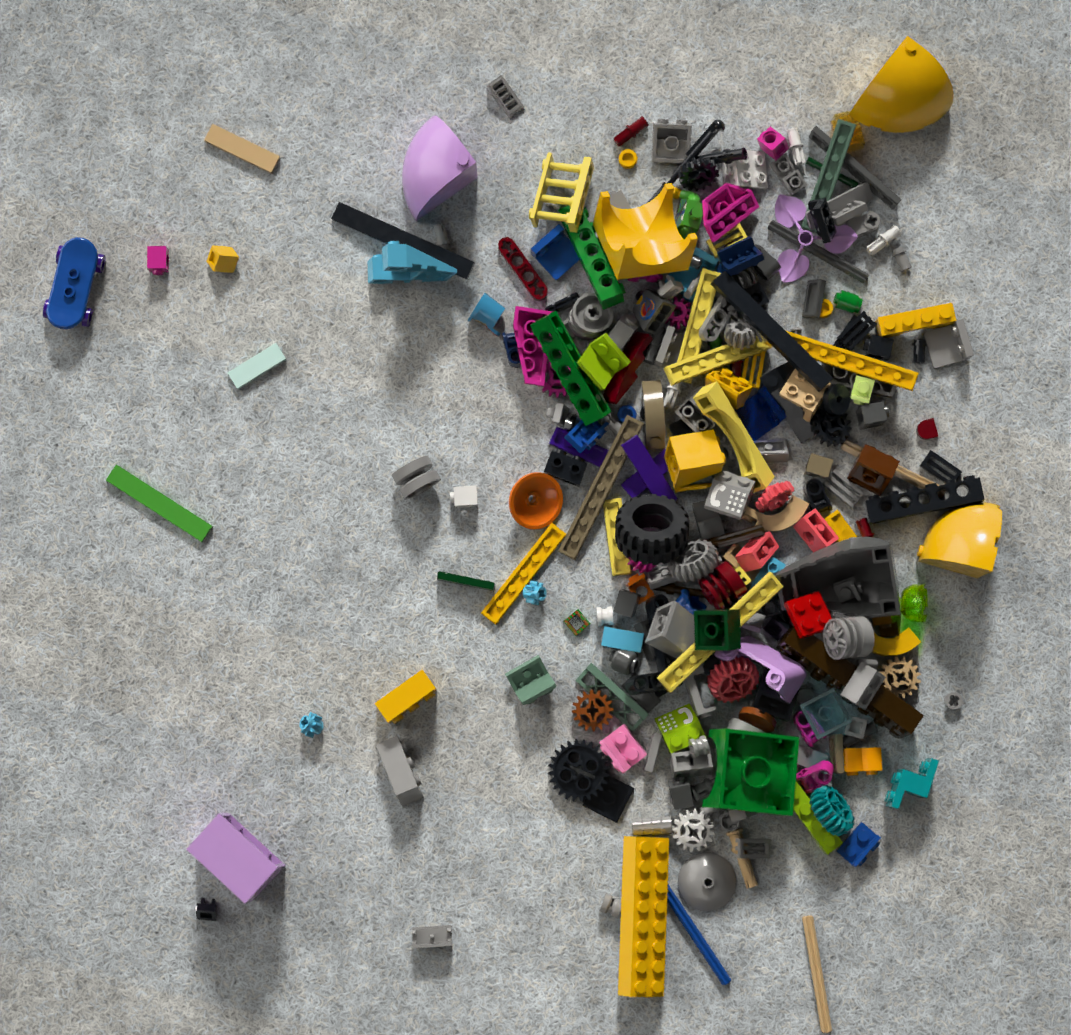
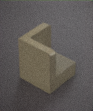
M811 453L804 474L810 476L815 474L828 478L833 459Z

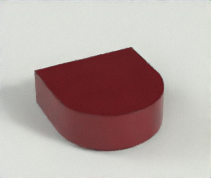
M934 418L921 421L918 424L916 432L921 439L928 440L938 437Z

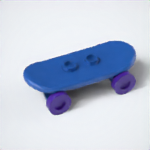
M82 237L72 238L63 246L60 245L57 250V268L50 297L45 301L43 307V318H47L53 326L59 329L74 328L81 321L84 327H89L91 324L93 309L87 308L95 272H103L106 256L98 254L94 244L88 239Z

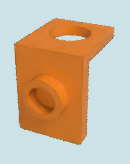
M638 573L628 579L630 582L626 585L631 592L635 593L639 586H644L647 589V595L640 597L638 605L654 596L653 591L645 580L646 576L644 573L640 576Z

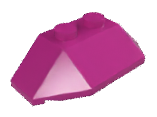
M726 183L702 201V220L712 242L718 240L760 207L752 190Z

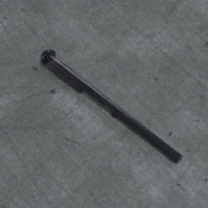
M714 120L686 152L685 155L687 157L674 171L667 183L674 184L678 179V171L681 170L680 166H686L685 161L691 162L693 157L696 158L719 131L724 132L725 124L723 121ZM663 182L662 186L648 202L652 201L662 191L664 184L667 183Z

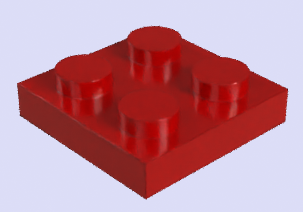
M819 591L786 601L784 604L800 639L823 632L826 623L832 619Z

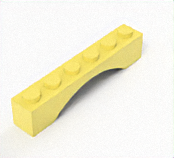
M714 382L702 387L693 399L702 414L713 420L729 439L738 459L741 477H747L756 481L754 492L766 489L775 476L718 382Z

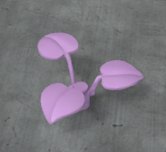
M780 194L775 204L777 222L787 228L795 224L800 232L798 241L801 245L798 253L793 249L783 251L778 257V262L781 265L779 270L781 281L792 282L801 278L808 271L809 258L801 255L804 246L811 245L815 239L822 240V237L813 236L808 230L803 231L798 221L803 220L806 213L804 203L796 197ZM846 224L841 226L835 225L837 232L832 241L824 243L826 249L831 253L839 254L846 251L858 238L856 232Z

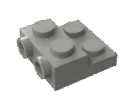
M657 119V122H653L652 162L682 163L687 157L685 154L691 148L692 125L687 124L688 120H676V123H669L668 119Z

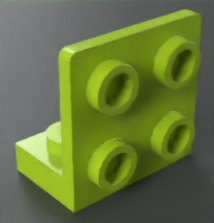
M605 333L589 344L577 364L602 391L606 388L614 374L628 366L631 361L608 334Z

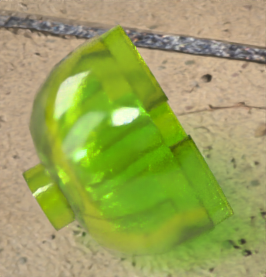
M925 584L910 585L902 591L901 597H899L901 614L911 622H926L927 615H923L926 607L928 608L927 588H924Z

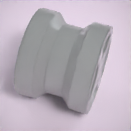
M704 735L696 740L689 739V748L693 758L699 757L700 754H710L709 744Z

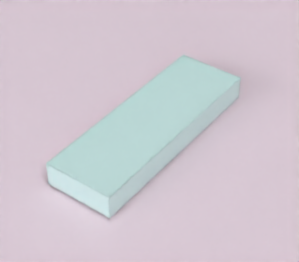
M275 343L227 373L236 388L240 389L284 362L286 358Z

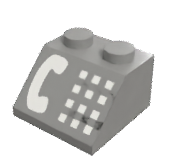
M728 471L717 473L713 479L704 508L741 520L752 500L756 481Z

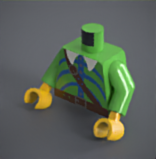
M673 186V198H680L675 215V223L679 234L685 239L688 234L696 233L699 230L703 213L702 203H700L701 200L697 193L686 190L681 191V189Z

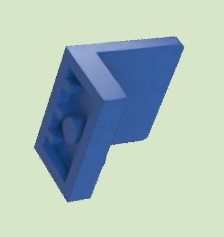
M560 224L531 248L532 256L554 280H558L579 261L571 241L564 234V228Z

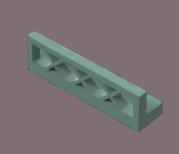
M592 663L575 680L588 693H590V688L595 687L594 694H597V687H606L609 690V698L605 700H621L624 711L613 710L610 712L623 724L625 723L632 732L649 715ZM589 672L595 677V685L587 686L581 679ZM597 680L603 685H597ZM611 692H612L617 698H612ZM595 698V699H596L597 701H599L603 706H605L604 703H603L600 699ZM626 706L632 711H626ZM619 713H624V718ZM626 713H635L640 717L634 726L627 722Z

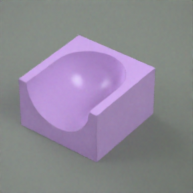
M219 813L186 849L245 904L253 901L285 866L282 861L230 813Z

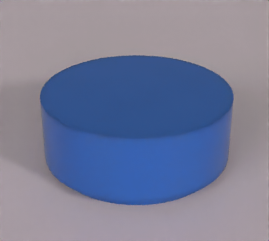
M624 405L618 410L617 417L622 424L627 415L636 419V410L630 405Z

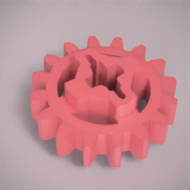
M785 481L784 483L777 482L772 486L770 485L760 494V498L755 502V506L760 513L780 508L790 499L789 496L795 491L790 481Z

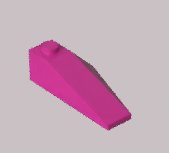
M515 306L513 328L524 383L544 387L548 357L543 352L542 346L533 334L530 325L552 313V311Z

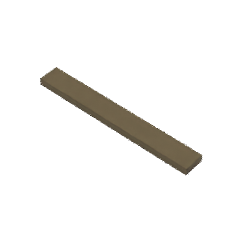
M629 415L626 416L558 552L576 560L627 459V455L620 445L635 435L639 436L644 426L643 422Z

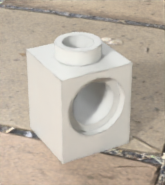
M476 485L453 487L454 492H450L451 504H455V508L478 507Z

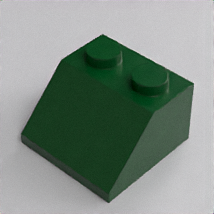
M740 609L694 611L695 650L729 651L741 649Z

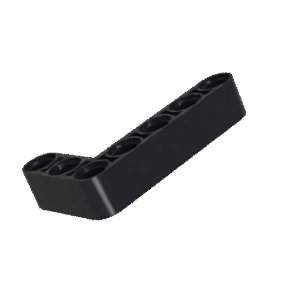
M658 594L646 601L645 608L649 628L658 608L655 601L658 602L659 607L669 603L668 598L663 594ZM654 648L658 672L642 674L628 679L625 684L626 691L631 695L667 691L657 677L676 658ZM666 658L670 660V665L667 663ZM653 679L656 681L657 686L653 684ZM635 681L638 682L639 689L636 687Z

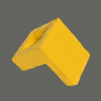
M212 245L206 262L214 272L233 273L239 256L232 247Z

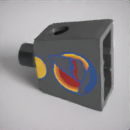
M652 290L639 291L635 295L637 303L633 307V313L644 331L657 335L676 308V305L670 300L660 297L659 293Z

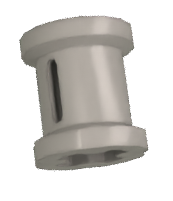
M554 190L555 194L553 196L569 198V196L561 190ZM553 203L545 204L548 209L555 213H559L558 209H561L563 206Z

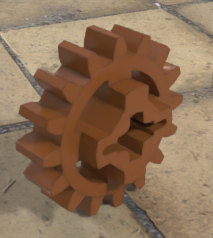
M591 689L588 695L584 691V697L577 696L576 698L579 702L573 703L576 709L572 710V713L577 714L574 720L580 721L579 727L584 724L586 731L589 727H592V731L595 732L597 726L602 730L603 723L609 724L607 718L613 717L609 712L613 711L614 708H609L608 706L612 701L605 700L607 698L606 694L603 697L600 696L601 691L594 694L593 689ZM589 698L588 705L580 708L582 702ZM595 698L600 699L605 706L600 707L596 703ZM591 701H593L594 707L598 708L594 720H592L591 713L587 712V709L592 705ZM602 713H606L604 718L597 723V717ZM585 714L588 716L590 723L584 721L581 715Z

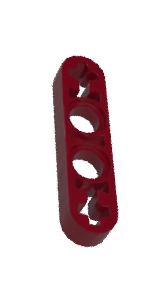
M509 237L502 238L498 243V250L531 297L537 301L544 300L548 294V289L516 243ZM504 242L506 244L511 243L510 250L512 252H514V250L517 251L513 253L509 258L507 257L508 255H510L509 251L507 249H502ZM520 257L523 263L521 266H514L512 259ZM531 272L534 278L532 281L527 282L523 279V274ZM536 280H538V283H536L538 289H544L542 292V296H540L539 294L535 295L536 289L534 288V286L529 288V286L533 285L536 282Z

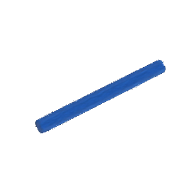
M668 884V904L721 984L727 985L731 981L730 976Z

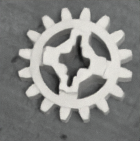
M687 809L686 815L679 813L680 820L675 818L674 823L676 825L672 826V831H674L673 838H678L676 844L680 845L682 843L683 850L690 847V852L693 851L694 847L700 851L701 845L705 848L708 847L706 841L712 842L710 835L715 834L714 830L711 829L714 827V824L709 822L710 816L704 817V811L698 814L696 809L693 810V813H690ZM682 824H683L685 830H683V831H682V834H681V833H680V829H681V826H682ZM706 826V833H705V835L703 836L702 831L704 830V827Z

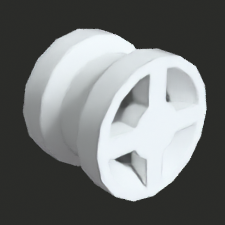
M612 606L606 609L596 607L597 625L608 624L613 626Z

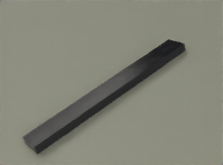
M341 202L338 203L331 218L342 225L385 244H388L390 241H399L400 244H407L456 268L457 273L455 275L468 280L475 265L474 261Z
M726 271L712 281L710 285L818 392L832 381L833 377Z

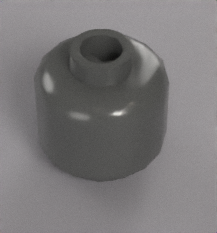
M617 649L616 651L613 650L609 657L612 669L624 675H629L631 672L634 673L639 664V658H637V654L634 651Z

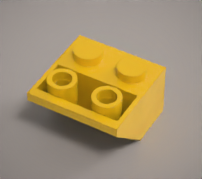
M721 367L708 373L705 377V386L718 382L732 407L736 410L744 406L753 388L746 379L733 375V372L728 368Z

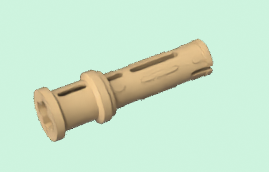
M743 828L726 833L732 844L731 851L735 854H738V850H735V846H738L735 838H744L742 834ZM743 850V854H748L747 850ZM737 858L746 888L757 886L758 883L750 859Z

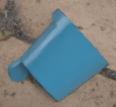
M484 293L467 321L470 322L473 319L485 325L493 334L499 337L501 333L493 328L503 314L505 307Z

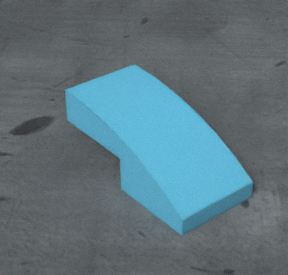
M604 626L601 646L641 653L644 633Z

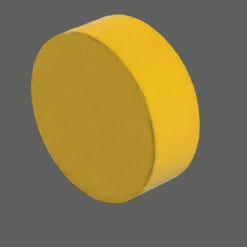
M630 149L623 150L618 159L620 166L625 169L633 168L637 163V154Z
M823 299L820 318H827L833 311V305L829 300Z

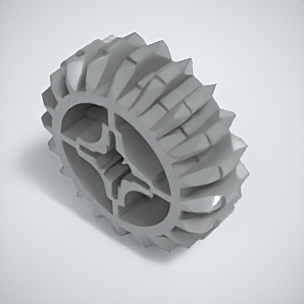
M700 539L696 542L692 540L688 543L685 551L675 560L671 559L667 566L669 573L675 580H679V582L685 581L686 583L689 581L695 582L696 579L708 576L709 572L714 571L713 568L717 567L719 556L717 549L711 542H707V540L701 541Z

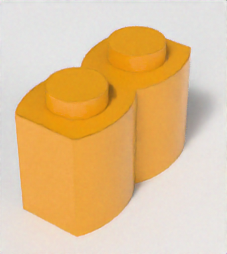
M881 747L843 748L844 772H847V776H856L859 771H866V775H878V771H882Z

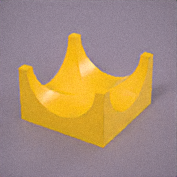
M672 183L664 184L662 191L652 201L632 209L614 207L610 204L608 191L600 192L593 226L617 280L689 270L698 238L696 233H691L683 239L678 232L673 214L674 187Z

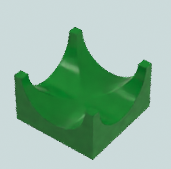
M727 728L709 729V737L713 739L717 750V772L712 791L703 800L702 807L756 812L776 816H793L799 737Z

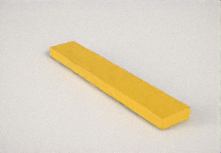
M551 523L481 614L497 625L522 593L525 585L529 584L565 538L566 533Z

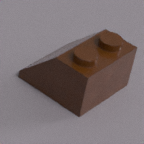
M865 444L847 479L881 496L892 480L900 461L891 455L877 450L873 446Z

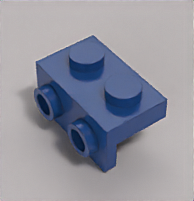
M580 420L564 438L579 453H582L585 449L590 450L597 443L594 440L596 437L600 439L607 432L604 428L609 423L606 421L601 425L595 421L585 426L584 422Z

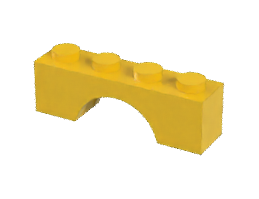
M947 303L878 317L875 322L877 323L876 330L878 336L891 338L919 329H936L952 325L956 321L953 303Z

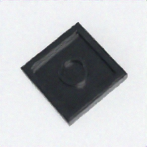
M605 777L604 780L609 784H602L604 792L598 789V797L591 794V801L586 797L582 806L617 823L634 788L613 777Z

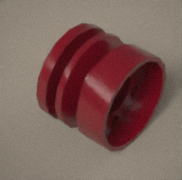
M727 561L714 568L716 578L711 573H708V576H706L707 580L704 577L698 579L703 595L716 610L725 609L724 604L727 607H731L730 596L735 601H739L748 592L741 577Z

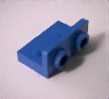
M860 822L836 852L853 867L857 865L862 866L867 860L866 855L870 850L872 852L875 851L880 845L879 840L881 837L876 835L863 822Z

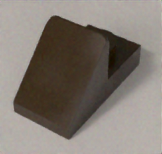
M901 615L872 618L873 626L879 625L882 638L894 637L900 634Z

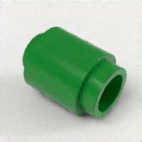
M841 290L840 293L836 292L833 303L836 304L835 308L849 313H858L863 299L859 298V295Z

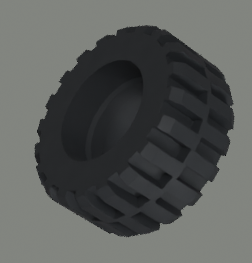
M643 494L638 498L633 497L630 499V502L626 501L617 512L615 525V542L617 547L627 558L631 557V560L634 562L639 561L644 565H648V563L653 565L669 563L671 559L675 560L688 545L690 523L688 513L681 504H677L676 500L668 499L664 495L657 496V494H651L646 496V494ZM655 527L662 529V531L650 532L642 528Z

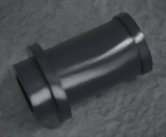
M916 339L912 343V346H914L912 363H925L926 340Z

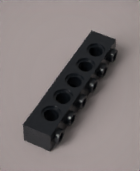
M975 475L963 477L964 481L956 482V479L944 481V485L937 486V483L927 484L924 489L918 490V487L906 489L905 493L900 494L899 491L888 492V496L880 497V495L869 496V500L865 501L869 524L955 508L969 503L984 502L980 477L975 478ZM965 487L967 495L959 496L957 488ZM942 490L946 491L948 493V499L940 500L938 498V492ZM922 494L927 495L929 503L921 504L919 496ZM907 498L911 503L908 508L901 507L899 503L901 499ZM888 502L891 504L892 509L889 512H884L881 510L880 505Z

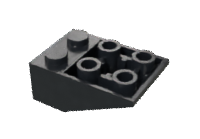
M764 667L751 707L758 708L760 713L764 714L766 712L774 718L788 722L799 690L791 703L784 701L776 690L768 686L766 676L769 669Z

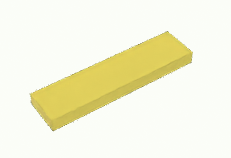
M621 498L606 500L603 505L612 576L632 574L631 565H627L630 559L626 558L623 552L618 549L615 542L616 516L619 508L622 507Z

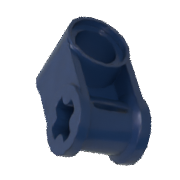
M503 332L502 337L508 363L511 367L519 368L521 367L520 360L513 361L511 359L512 355L519 354L515 333L506 334Z

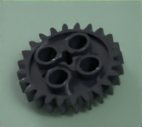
M575 739L574 745L567 741L568 747L561 744L562 751L555 750L557 757H550L554 761V764H548L550 768H553V771L548 772V775L554 777L550 780V783L556 782L553 789L560 788L558 794L560 796L566 793V800L572 796L573 802H576L578 797L581 802H584V797L591 801V794L598 797V789L604 792L602 784H609L604 780L605 777H611L610 774L606 773V770L611 769V767L605 766L609 759L602 758L605 754L603 752L598 753L600 746L593 748L592 741L588 745H586L585 739H583L581 744H579L578 739ZM576 752L579 754V761L572 763L570 755ZM590 761H596L597 768L594 771H589L587 768ZM566 762L577 768L582 766V770L594 775L595 778L592 779L581 773L577 776V772L564 766V763ZM565 770L571 772V778L568 781L562 779V773ZM583 778H587L589 781V786L586 789H581L579 786V782Z

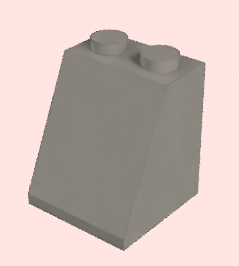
M672 601L657 608L645 643L677 659L695 642L694 615L678 602Z

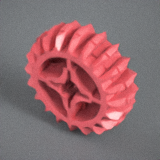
M736 656L731 661L720 660V664H715V668L711 669L710 675L707 676L710 693L718 701H723L724 703L727 701L732 703L734 700L739 702L741 698L746 699V695L752 694V690L757 689L756 684L759 683V672L756 665L749 658L745 659L743 656L739 658Z

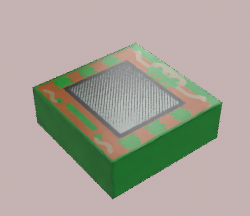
M579 609L563 621L575 636L590 625V622Z

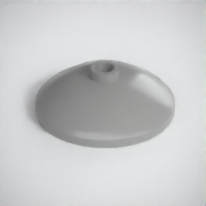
M708 852L699 853L690 857L682 865L678 875V889L684 901L694 909L706 912L718 910L725 906L734 895L736 888L734 870L730 863L720 855ZM706 879L711 880L710 886L704 884Z

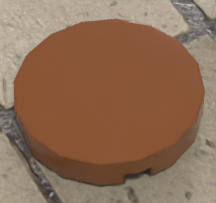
M750 706L743 707L738 714L740 720L765 733L774 731L777 722L769 713H759L760 710L758 708Z

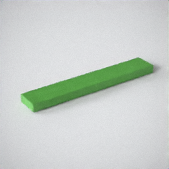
M117 464L106 479L110 484L201 542L204 541L213 527Z

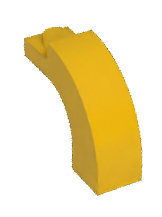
M910 627L904 629L894 638H882L874 633L875 639L872 653L881 656H896L912 650L921 641Z

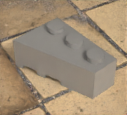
M396 735L377 743L376 747L396 797L402 807L424 798L419 787L422 785L418 774L414 775L412 768H415L411 757L407 758L405 752L408 749L404 740L400 741Z

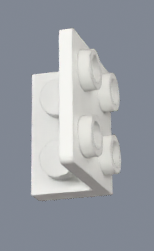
M747 150L746 160L732 161L731 164L722 163L724 184L729 183L746 188H768L765 152Z

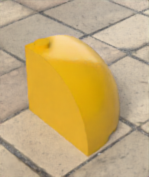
M907 36L868 85L848 116L865 126H874L885 132L905 133L921 130L925 126L937 122L949 111L954 97L952 84L944 68L935 57Z
M988 502L969 503L943 513L930 527L923 546H919L917 551L918 562L974 578H980L992 572L998 550L994 545L1000 538L1002 525V510H1000V506Z

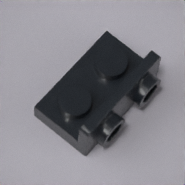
M826 198L809 201L808 207L818 236L822 237L823 243L831 242L837 231Z

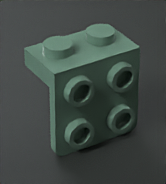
M539 655L505 673L522 705L532 704L538 697L547 695L556 688L554 680L548 673Z

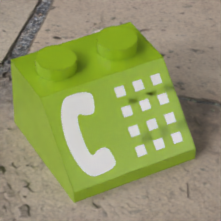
M690 703L654 718L669 754L688 747L689 739L696 740L700 736H705Z

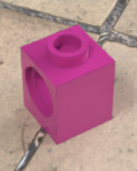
M771 126L757 138L760 149L775 161L789 149L786 138Z
M147 246V269L153 275H164V272H169V249L167 246Z

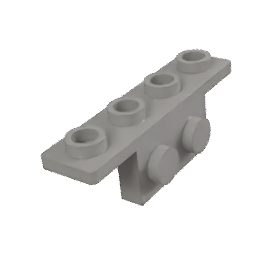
M867 182L827 201L834 225H844L847 223V220L860 217L863 212L868 210L867 202L871 201L873 197ZM809 210L805 215L809 228L814 230L816 228Z

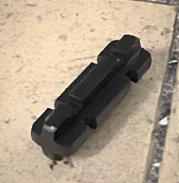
M575 292L569 298L567 296L555 302L554 305L547 306L545 310L560 313L572 307V304H575L580 296Z

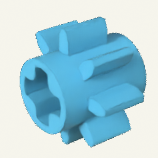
M530 581V585H525L523 588V597L526 599V603L539 605V601H544L547 591L543 587V583Z
M312 712L309 713V716H303L299 723L302 729L301 733L311 738L314 737V734L319 735L324 727L321 721L322 717Z

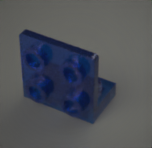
M765 386L748 399L744 406L737 410L734 409L753 441H757L787 418Z

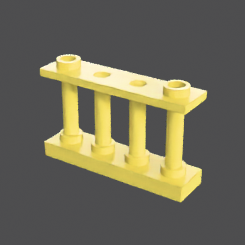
M548 152L546 159L542 162L543 172L533 208H530L529 219L533 227L536 228L539 219L565 222L568 224L570 232L577 233L594 171L592 158L584 157L583 163L580 165L556 163L552 153ZM552 170L579 174V178L575 182L550 179ZM548 186L574 189L575 194L571 198L546 195ZM545 202L569 205L571 209L570 213L559 214L543 212L542 207Z

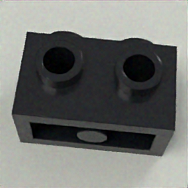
M556 449V452L552 450L544 473L579 487L588 463H585V459L574 456V458L566 456L567 453L562 450Z

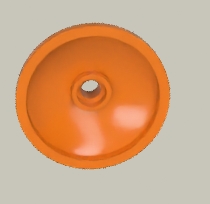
M541 472L529 473L520 478L513 486L509 496V510L513 519L519 525L528 529H541L550 525L558 517L563 505V493L559 483L550 475ZM532 495L533 499L529 501V497Z

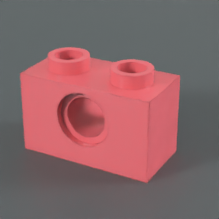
M816 508L793 525V528L813 553L832 545L839 539Z
M768 531L763 536L750 539L735 558L744 572L760 569L779 548V545L771 532Z

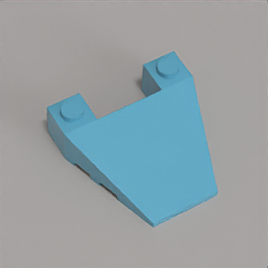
M399 241L388 242L382 248V254L373 255L367 261L368 284H392L394 280H401L404 283H411L412 280H422V282L447 281L457 273L456 268L407 244H400Z

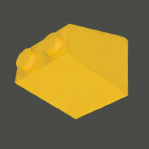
M714 429L669 437L664 458L674 489L722 471L726 458L725 454L721 453L720 439L715 435Z

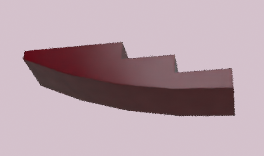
M636 332L626 345L623 353L631 362L628 366L616 372L610 383L606 386L603 397L607 403L617 405L638 378L635 371L645 359L642 352L653 340L650 334Z

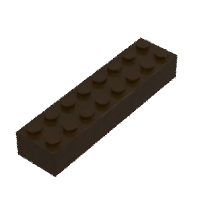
M794 626L787 630L776 646L780 653L801 664L811 673L810 676L813 679L821 680L826 684V688L834 693H842L857 669V666L847 659L835 660L831 658L826 652L824 642L814 635L800 639ZM882 684L866 710L857 706V710L860 713L872 717L875 724L880 727H886L895 738H904L911 735L924 716ZM841 697L848 704H852V702H850L845 697Z

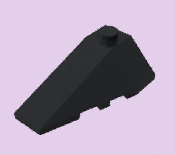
M786 362L763 375L760 379L802 444L815 436L816 432H811L814 426L803 419L805 413L802 411L803 408L779 396L780 391L795 369L789 362Z

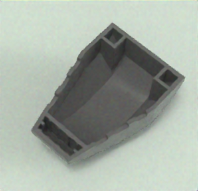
M848 538L809 554L775 574V577L784 586L778 592L781 610L786 611L784 606L786 601L819 591L829 613L837 614L840 617L847 615L874 618L901 615L893 549L890 542L880 538ZM855 576L857 582H861L864 589L862 600L857 601L856 598L840 603L833 588V583Z

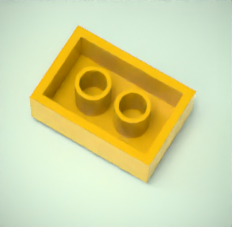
M422 669L374 704L389 724L392 722L396 724L404 718V713L407 711L412 713L420 707L418 703L425 699L427 702L436 695L434 692L437 689Z

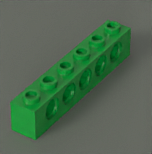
M568 205L558 209L559 214L570 213L571 208ZM584 207L580 220L582 224L579 225L577 233L570 232L568 224L562 222L600 305L605 310L624 302L623 294L626 292L623 284L618 283L613 269L609 265L606 253L602 250V244L595 235L596 231L593 222L589 223L587 219L589 214L586 207Z
M557 311L532 323L530 326L533 334L540 342L543 352L550 360L552 368L556 371L562 386L566 389L570 401L574 404L585 426L608 415L611 409L600 389L577 364L581 355Z

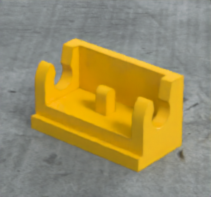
M838 509L824 518L839 537L835 543L851 537H857Z

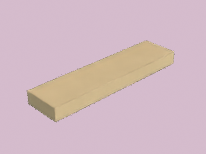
M214 124L211 125L204 139L206 143L270 174L273 173L280 159L279 155Z

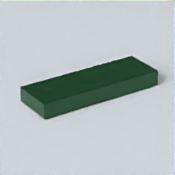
M441 571L437 574V580L494 591V582Z

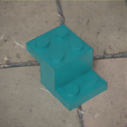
M927 758L925 761H921L918 772L921 773L920 775L905 769H897V772H893L890 783L893 784L891 791L888 790L884 801L887 802L886 807L899 809L904 792L919 798H927L939 760Z

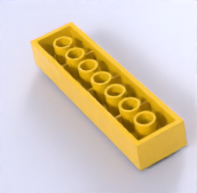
M624 836L618 995L664 997L669 838Z

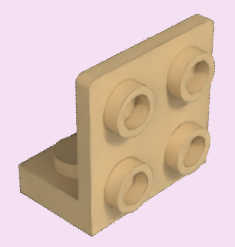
M794 369L780 391L779 396L803 408L802 411L805 412L803 419L810 422L823 402L825 389L831 383H828L818 392Z

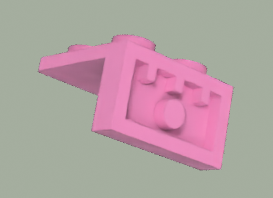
M625 723L599 742L602 752L606 756H610L613 760L612 765L618 772L621 771L622 774L648 755Z

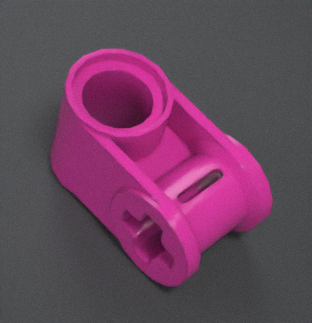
M798 711L794 714L793 722L810 748L821 738L825 739L827 737L808 711ZM801 714L807 716V722L804 725H801L798 721V717Z
M827 760L820 761L799 771L796 774V780L801 782L806 794L811 793L818 787L831 782L834 766ZM820 771H826L828 774H823Z

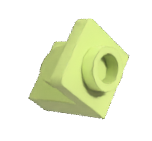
M856 375L850 398L854 400L853 403L858 405L870 403L875 383L874 379Z

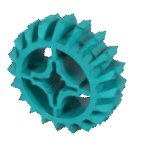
M828 785L814 790L809 801L811 810L822 827L826 828L827 832L840 836L848 833L855 825L853 811H851L850 805L847 804V800L843 798L842 794L838 793V790H834L832 786Z

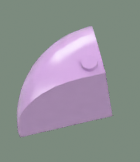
M436 115L426 121L415 134L409 144L403 163L402 185L409 210L416 221L477 179L476 161L453 131Z

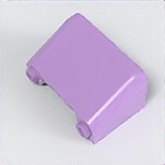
M751 636L741 637V649L717 650L714 654L722 661H731L736 656L738 658L743 656L745 659L749 658V660H753L769 669L766 676L768 686L776 690L780 694V698L788 703H791L806 678V670L801 664Z

